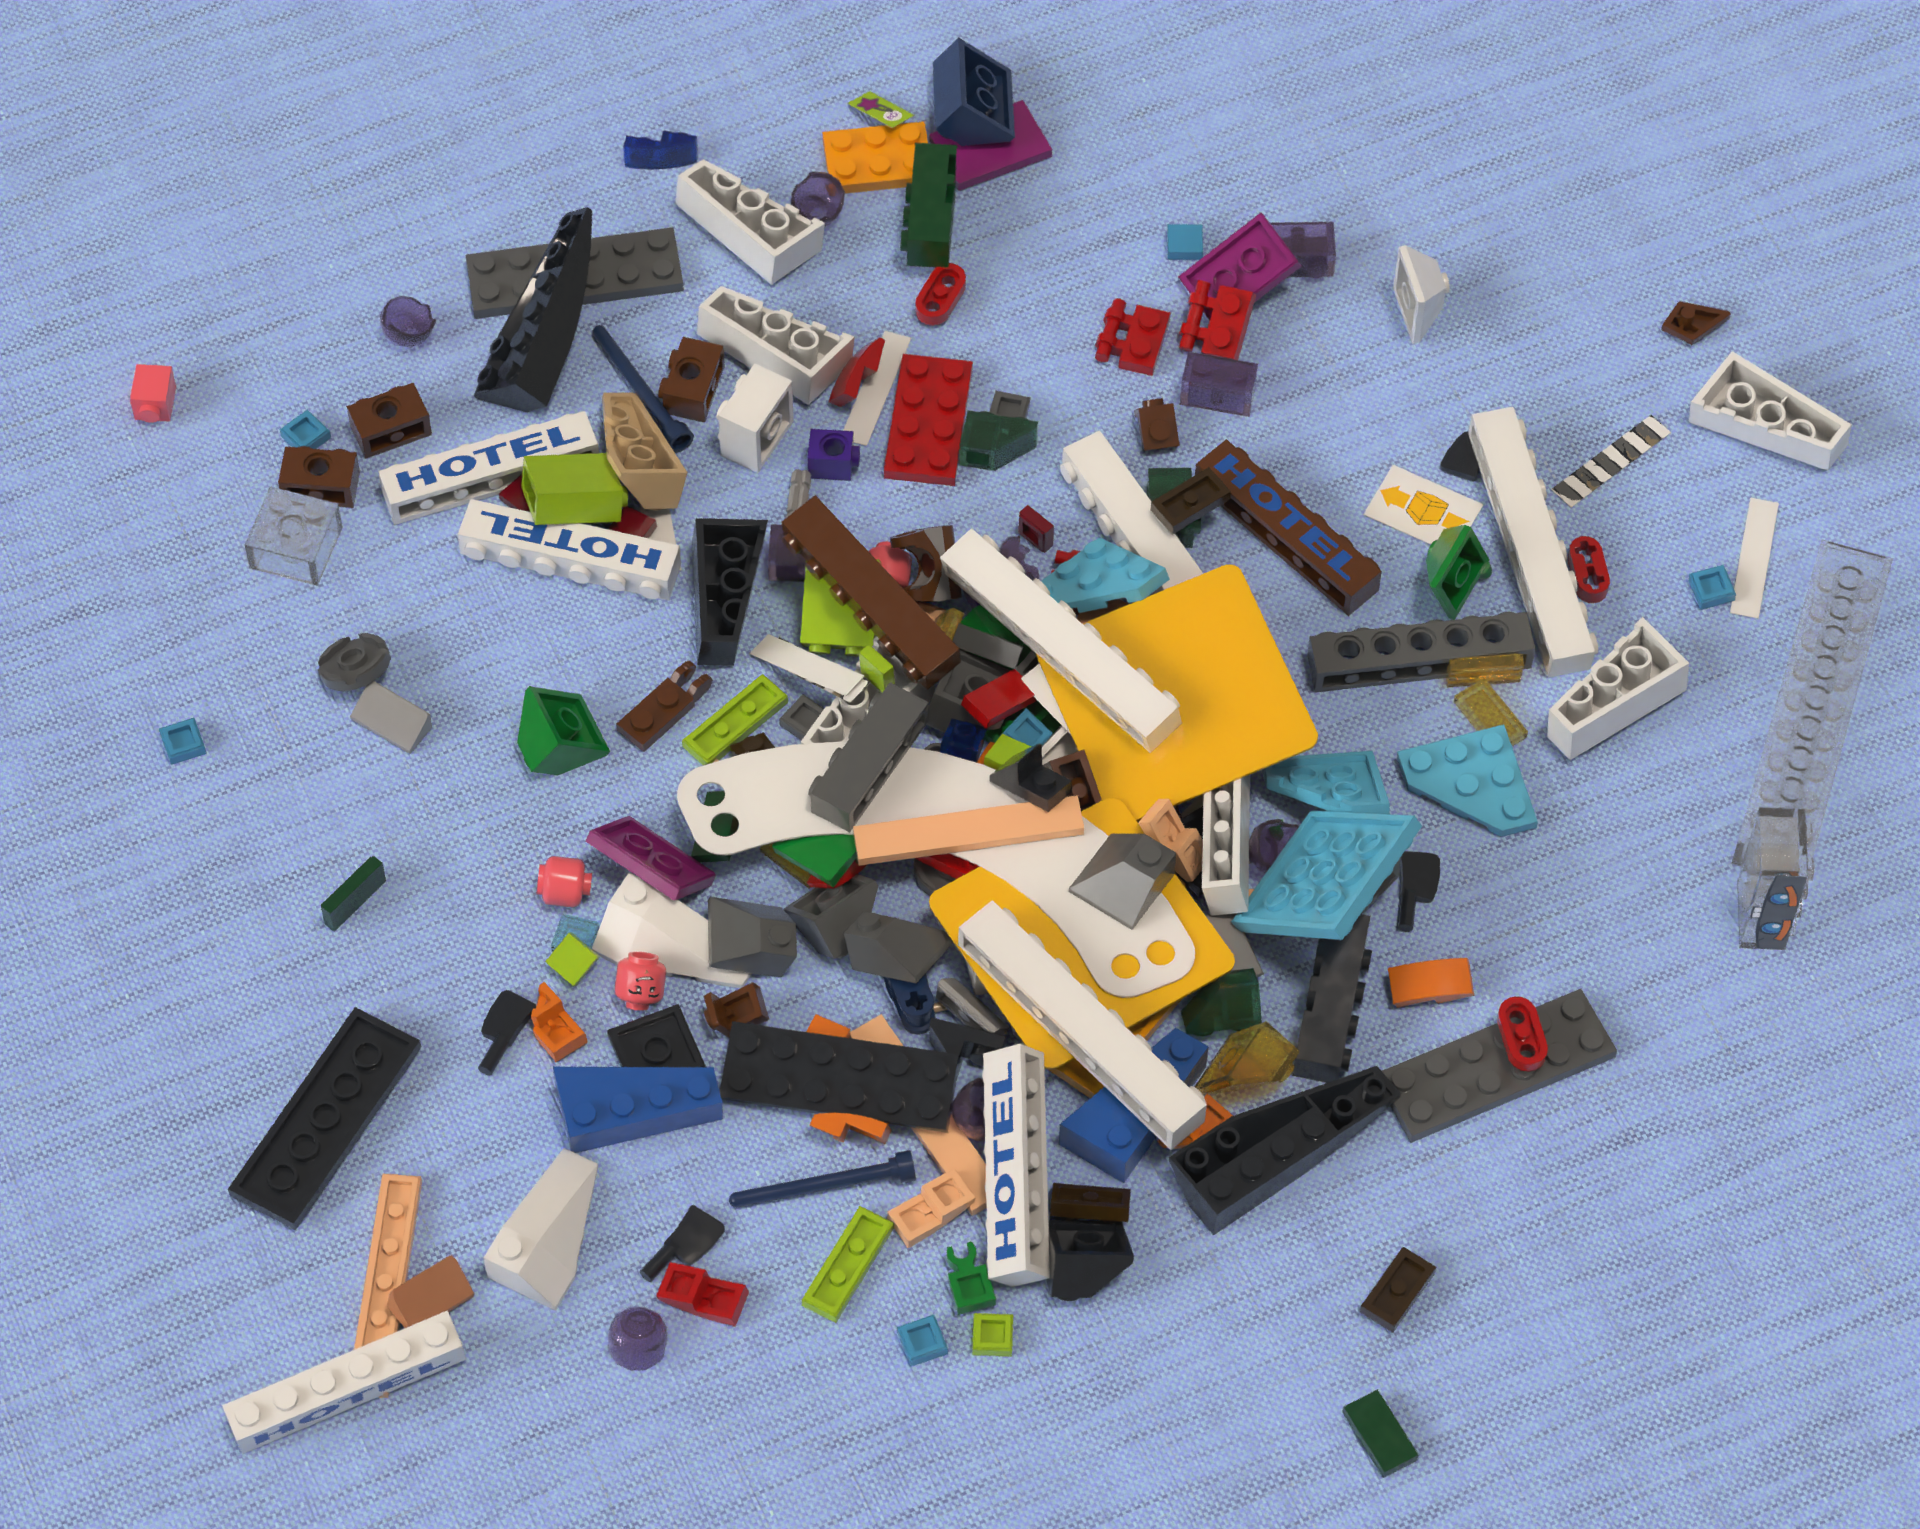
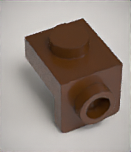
M1163 398L1142 401L1143 407L1134 410L1135 417H1138L1142 450L1150 451L1180 446L1174 404H1164Z
M754 982L722 998H719L712 992L704 995L707 1007L704 1010V1015L708 1025L728 1038L730 1037L732 1021L760 1025L770 1020L761 989Z

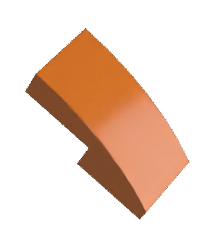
M1468 958L1430 960L1388 968L1393 1004L1397 1008L1435 1000L1439 1004L1475 996Z

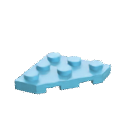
M1099 537L1088 543L1082 551L1070 560L1061 563L1054 572L1041 582L1049 589L1051 593L1049 596L1057 603L1062 600L1071 608L1077 607L1078 612L1082 613L1107 608L1108 601L1125 597L1128 603L1144 600L1169 581L1170 578L1165 567Z
M1504 724L1397 752V760L1408 791L1420 797L1423 794L1441 803L1442 808L1466 820L1471 818L1487 826L1488 831L1500 837L1537 828L1538 820Z
M1373 751L1294 756L1262 769L1267 789L1330 812L1390 814V803Z

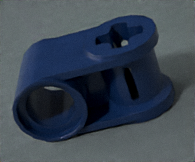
M926 973L917 983L883 977L888 994L895 1004L905 1030L917 1035L928 1032L931 1017L935 1018V1011L933 1009L934 998Z

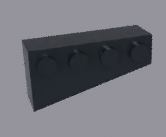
M695 519L692 537L697 665L734 666L764 545L768 520Z
M1360 914L1353 924L1352 930L1343 940L1322 938L1318 940L1313 976H1311L1306 1010H1304L1292 1076L1328 1083L1339 1079L1340 1071L1348 1072L1352 1049L1345 1047L1347 1037L1355 1039L1359 1016L1352 1015L1354 1004L1362 1005L1366 985L1364 982H1359L1360 972L1369 971L1372 950L1365 949L1370 916Z

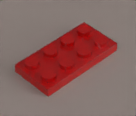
M902 354L884 465V479L955 486L973 361Z

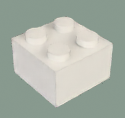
M755 363L747 375L742 374L736 383L734 394L729 401L724 400L721 403L716 415L717 420H719L718 440H720L722 457L759 473L794 422L792 380Z

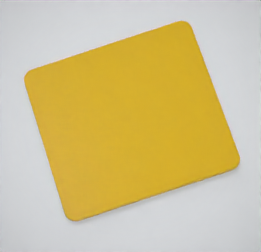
M1232 564L1223 565L1148 596L1144 600L1136 601L1083 623V625L1086 623L1091 624L1100 633L1101 641L1109 648L1112 645L1118 647L1127 657V663L1135 670L1138 668L1143 669L1152 678L1153 686L1161 693L1166 690L1179 702L1180 707L1178 709L1182 724L1151 753L1036 653L1078 751L1085 750L1101 799L1117 798L1121 800L1136 821H1140L1157 799H1170L1172 805L1176 806L1312 749L1318 741L1317 730L1241 569Z
M1106 798L1081 811L1084 818L1108 836L1111 833L1144 834L1129 809L1117 798ZM978 867L937 889L931 894L929 899L931 911L972 970L977 974V977L1024 1045L1044 1053L1045 1069L1059 1068L1075 1058L958 946V927L992 900L1001 909H1009L1017 918L1019 926L1028 934H1035L1042 941L1045 951L1054 959H1061L1069 967L1071 975L1081 985L1085 983L1090 986L1096 993L1098 1001L1107 1010L1113 1009L1121 1016L1127 1029L1229 973L1235 963L1233 953L1175 873L1161 893L1169 901L1193 941L1195 947L1194 964L1189 973L1182 979L1132 998L1116 997L1102 990L1093 979L1078 951L1060 928L1033 901L1008 882L982 867ZM1163 941L1152 943L1146 951L1148 959L1156 965H1166L1175 957L1173 947ZM1120 955L1113 960L1111 968L1116 976L1128 979L1134 977L1139 972L1140 964L1131 955Z

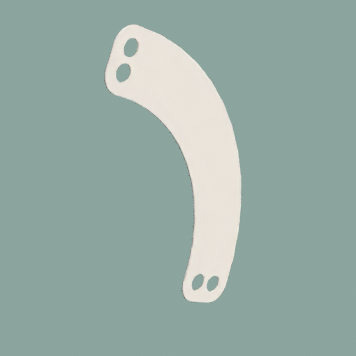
M847 742L794 744L740 754L693 769L681 780L677 790V800L695 841L701 848L712 854L733 855L769 843L801 837L838 834L853 835V829L849 833L812 813L811 797L808 795L809 788L818 775L823 776L829 768L828 764L834 751L838 747L843 748ZM910 747L855 826L1026 803L1028 801L990 782L989 776L996 771L993 768L941 752ZM709 783L720 785L725 791L724 800L716 806H705L700 803L697 798V792L703 785ZM727 813L735 816L739 821L738 830L733 835L727 837L715 834L711 828V823L717 815ZM1083 816L1084 835L950 853L986 869L1008 882L1033 901L1060 928L1078 951L1097 985L1110 995L1121 998L1140 996L1182 979L1189 973L1194 964L1195 947L1193 941L1169 901L1162 893L1159 894L1134 929L1131 930L1069 892V887L1109 837ZM1157 941L1169 943L1175 951L1174 959L1166 965L1152 963L1146 954L1147 948L1152 943ZM1120 955H1131L1138 960L1140 970L1132 978H1120L1112 971L1111 964L1113 960Z

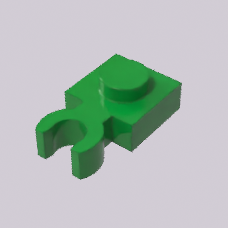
M967 1242L968 1256L963 1259L957 1258L954 1255L952 1247H947V1263L951 1269L956 1271L948 1273V1283L958 1315L996 1306V1297L991 1280L988 1279L986 1264L975 1266L977 1253L976 1247L972 1242Z

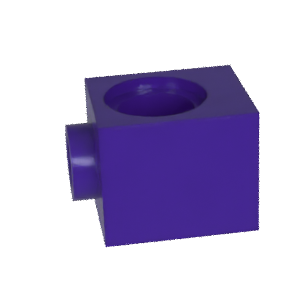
M810 429L808 471L811 474V479L851 481L852 467H859L860 446L854 445V431Z

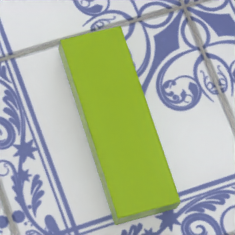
M762 674L682 740V747L703 766L713 763L715 759L720 760L731 751V745L743 741L788 703V696Z
M859 1206L802 1298V1306L837 1323L892 1233L894 1223Z

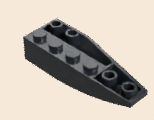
M585 207L568 212L560 220L555 235L498 337L490 346L489 351L491 354L486 366L478 376V386L473 395L477 399L523 412L547 407L571 348L581 314L591 251L592 210Z
M1374 1066L1234 1115L1171 1155L1169 1163L1189 1207L1208 1230L1215 1235L1307 1173L1340 1148L1401 1097V1093L1380 1068Z

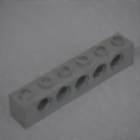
M1503 612L1494 616H1467L1458 620H1431L1426 623L1413 625L1394 624L1386 628H1358L1354 631L1341 633L1322 632L1318 635L1310 636L1307 657L1314 692L1530 669L1532 668L1535 645L1527 612ZM1487 640H1495L1497 641V643H1492ZM1451 644H1459L1461 645V647H1456ZM1418 647H1419V648H1423V649H1425V650H1424V651H1420V650H1416L1415 648H1418ZM1382 651H1383V652H1387V653H1389V654H1388V655H1383V654H1380V653H1378V652H1382ZM1342 656H1351V657H1353V658H1352V659H1346V658H1344V657H1342Z

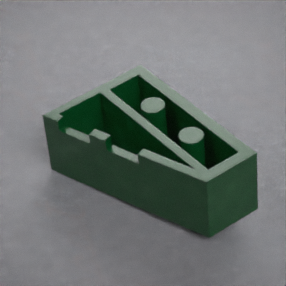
M915 143L912 183L906 184V204H910V206H904L903 227H908V230L901 231L900 251H907V266L949 268L956 198L957 145Z

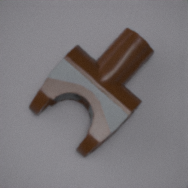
M953 525L914 529L890 537L891 548L899 547V549H906L917 559L918 575L916 580L910 586L904 587V590L915 602H935L962 598L961 587L945 574L940 559L955 544Z

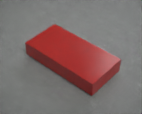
M1013 669L965 695L961 705L982 726L988 728L1036 702L1037 699L1034 697L1035 694L1022 681L1021 678L1023 676L1016 669Z

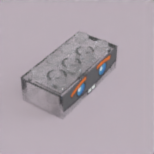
M1759 807L1737 880L1739 948L1785 950L1789 936H1795L1796 918H1801L1802 899H1807L1808 881H1813L1814 858H1808L1807 847L1812 845L1813 828L1812 824H1806L1805 809Z

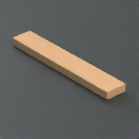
M1077 795L1065 797L1049 812L1030 802L853 826V835L858 864L860 866L1084 835V824Z
M882 1014L850 1032L849 1038L903 1046ZM952 1115L950 1117L948 1133L911 1127L940 1171L944 1174L955 1168L972 1192L975 1202L967 1208L970 1214L974 1216L986 1209V1163Z
M382 1173L354 1350L399 1331L400 1322L387 1308L390 1291L407 1281L422 1188L421 1176ZM385 1392L382 1396L379 1397L388 1398L389 1393Z

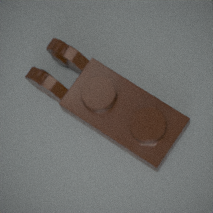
M685 661L673 672L671 678L667 677L616 723L617 731L640 750L646 751L695 707V702L711 687L712 678L704 673V675H701L691 683L687 692L684 691L681 687L692 677L696 670L695 664L691 661Z

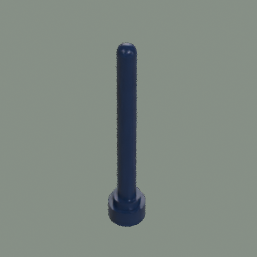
M601 325L594 327L593 336L662 427L661 432L673 451L678 453L689 447L694 439V435L684 422L673 420L606 328Z
M911 1150L896 1152L895 1157L888 1158L886 1163L734 1192L729 1197V1203L731 1206L738 1208L886 1178H892V1181L900 1180V1183L916 1181Z

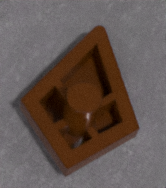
M1678 301L1663 323L1661 330L1693 345L1729 320L1731 312Z

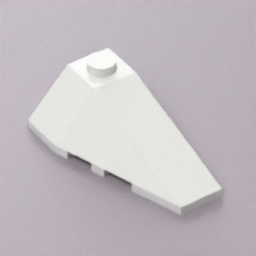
M628 873L609 901L592 947L596 954L618 965L620 960L627 958L630 952L655 954L659 957L658 961L665 965L666 976L672 977L673 974L695 977L698 982L740 989L745 986L752 973L709 967L708 920L679 900H672L631 873Z
M563 1148L503 1225L483 1259L487 1278L556 1311L576 1277L580 1247L585 1234L586 1218L590 1209L598 1171L597 1163Z

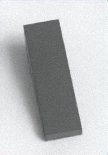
M961 623L958 624L953 638V642L960 649L1014 669L1018 666L1024 648L1022 644Z

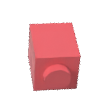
M136 364L130 396L135 420H143L150 423L157 421L170 422L176 391L172 366Z

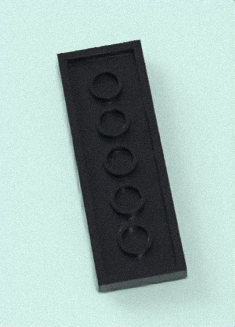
M355 1007L228 1188L229 1195L296 1230L421 1049L420 1040Z
M732 1021L720 1095L722 1100L817 1114L848 1113L873 1118L887 1124L948 1133L961 1057L959 1054Z

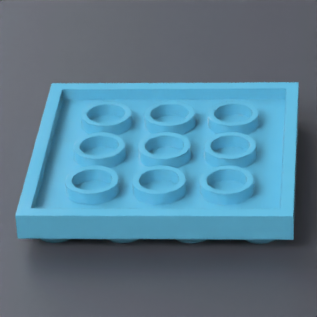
M1310 811L1249 896L1248 912L1237 913L1231 921L1236 929L1245 933L1343 940L1352 930L1353 924L1364 908L1372 902L1374 894L1383 881L1390 876L1393 867L1404 851L1412 845L1413 839L1422 825L1414 815Z

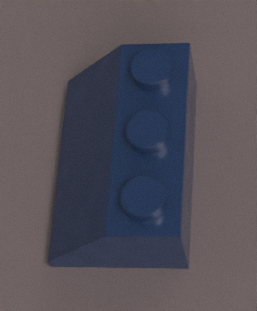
M958 37L933 62L935 130L942 137L951 139L961 146L1011 142L1015 138L1011 69Z

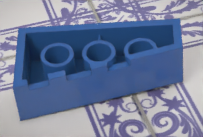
M1174 1028L1151 1048L1152 1053L1161 1061L1166 1060L1173 1065L1178 1072L1179 1078L1188 1087L1193 1086L1206 1069L1209 1046L1178 1028ZM1104 1087L1060 1123L1058 1145L1125 1183L1157 1136Z
M553 1067L555 1086L570 1149L574 1153L723 1120V1103L714 1067Z

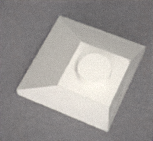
M1405 245L1400 246L1398 250L1393 289L1412 344L1420 343L1442 311L1445 294L1450 292V285L1447 274L1445 272L1441 273L1436 259Z

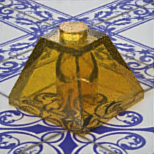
M1267 1021L1230 1034L1194 1087L1205 1096L1207 1093L1212 1095L1262 1087L1277 1081L1281 1083L1293 1072L1295 1065L1292 1063L1300 1051Z

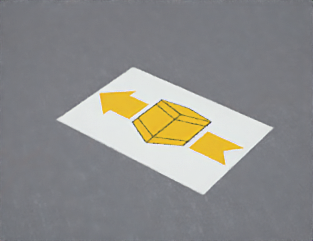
M1392 465L1363 515L1428 544H1432L1434 540H1438L1443 529L1461 525L1471 527L1484 504Z

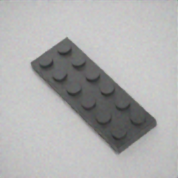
M674 227L591 238L588 277L582 305L684 291ZM549 244L466 254L474 318L510 315Z
M1582 989L1535 1007L1548 1045L1546 1060L1537 1070L1522 1071L1511 1064L1498 1023L1383 1070L1382 1072L1401 1093V1097L1390 1107L1410 1143L1615 1058L1617 1049ZM1517 1017L1510 1019L1515 1024L1522 1023V1020ZM1529 1051L1521 1052L1524 1057L1533 1056Z

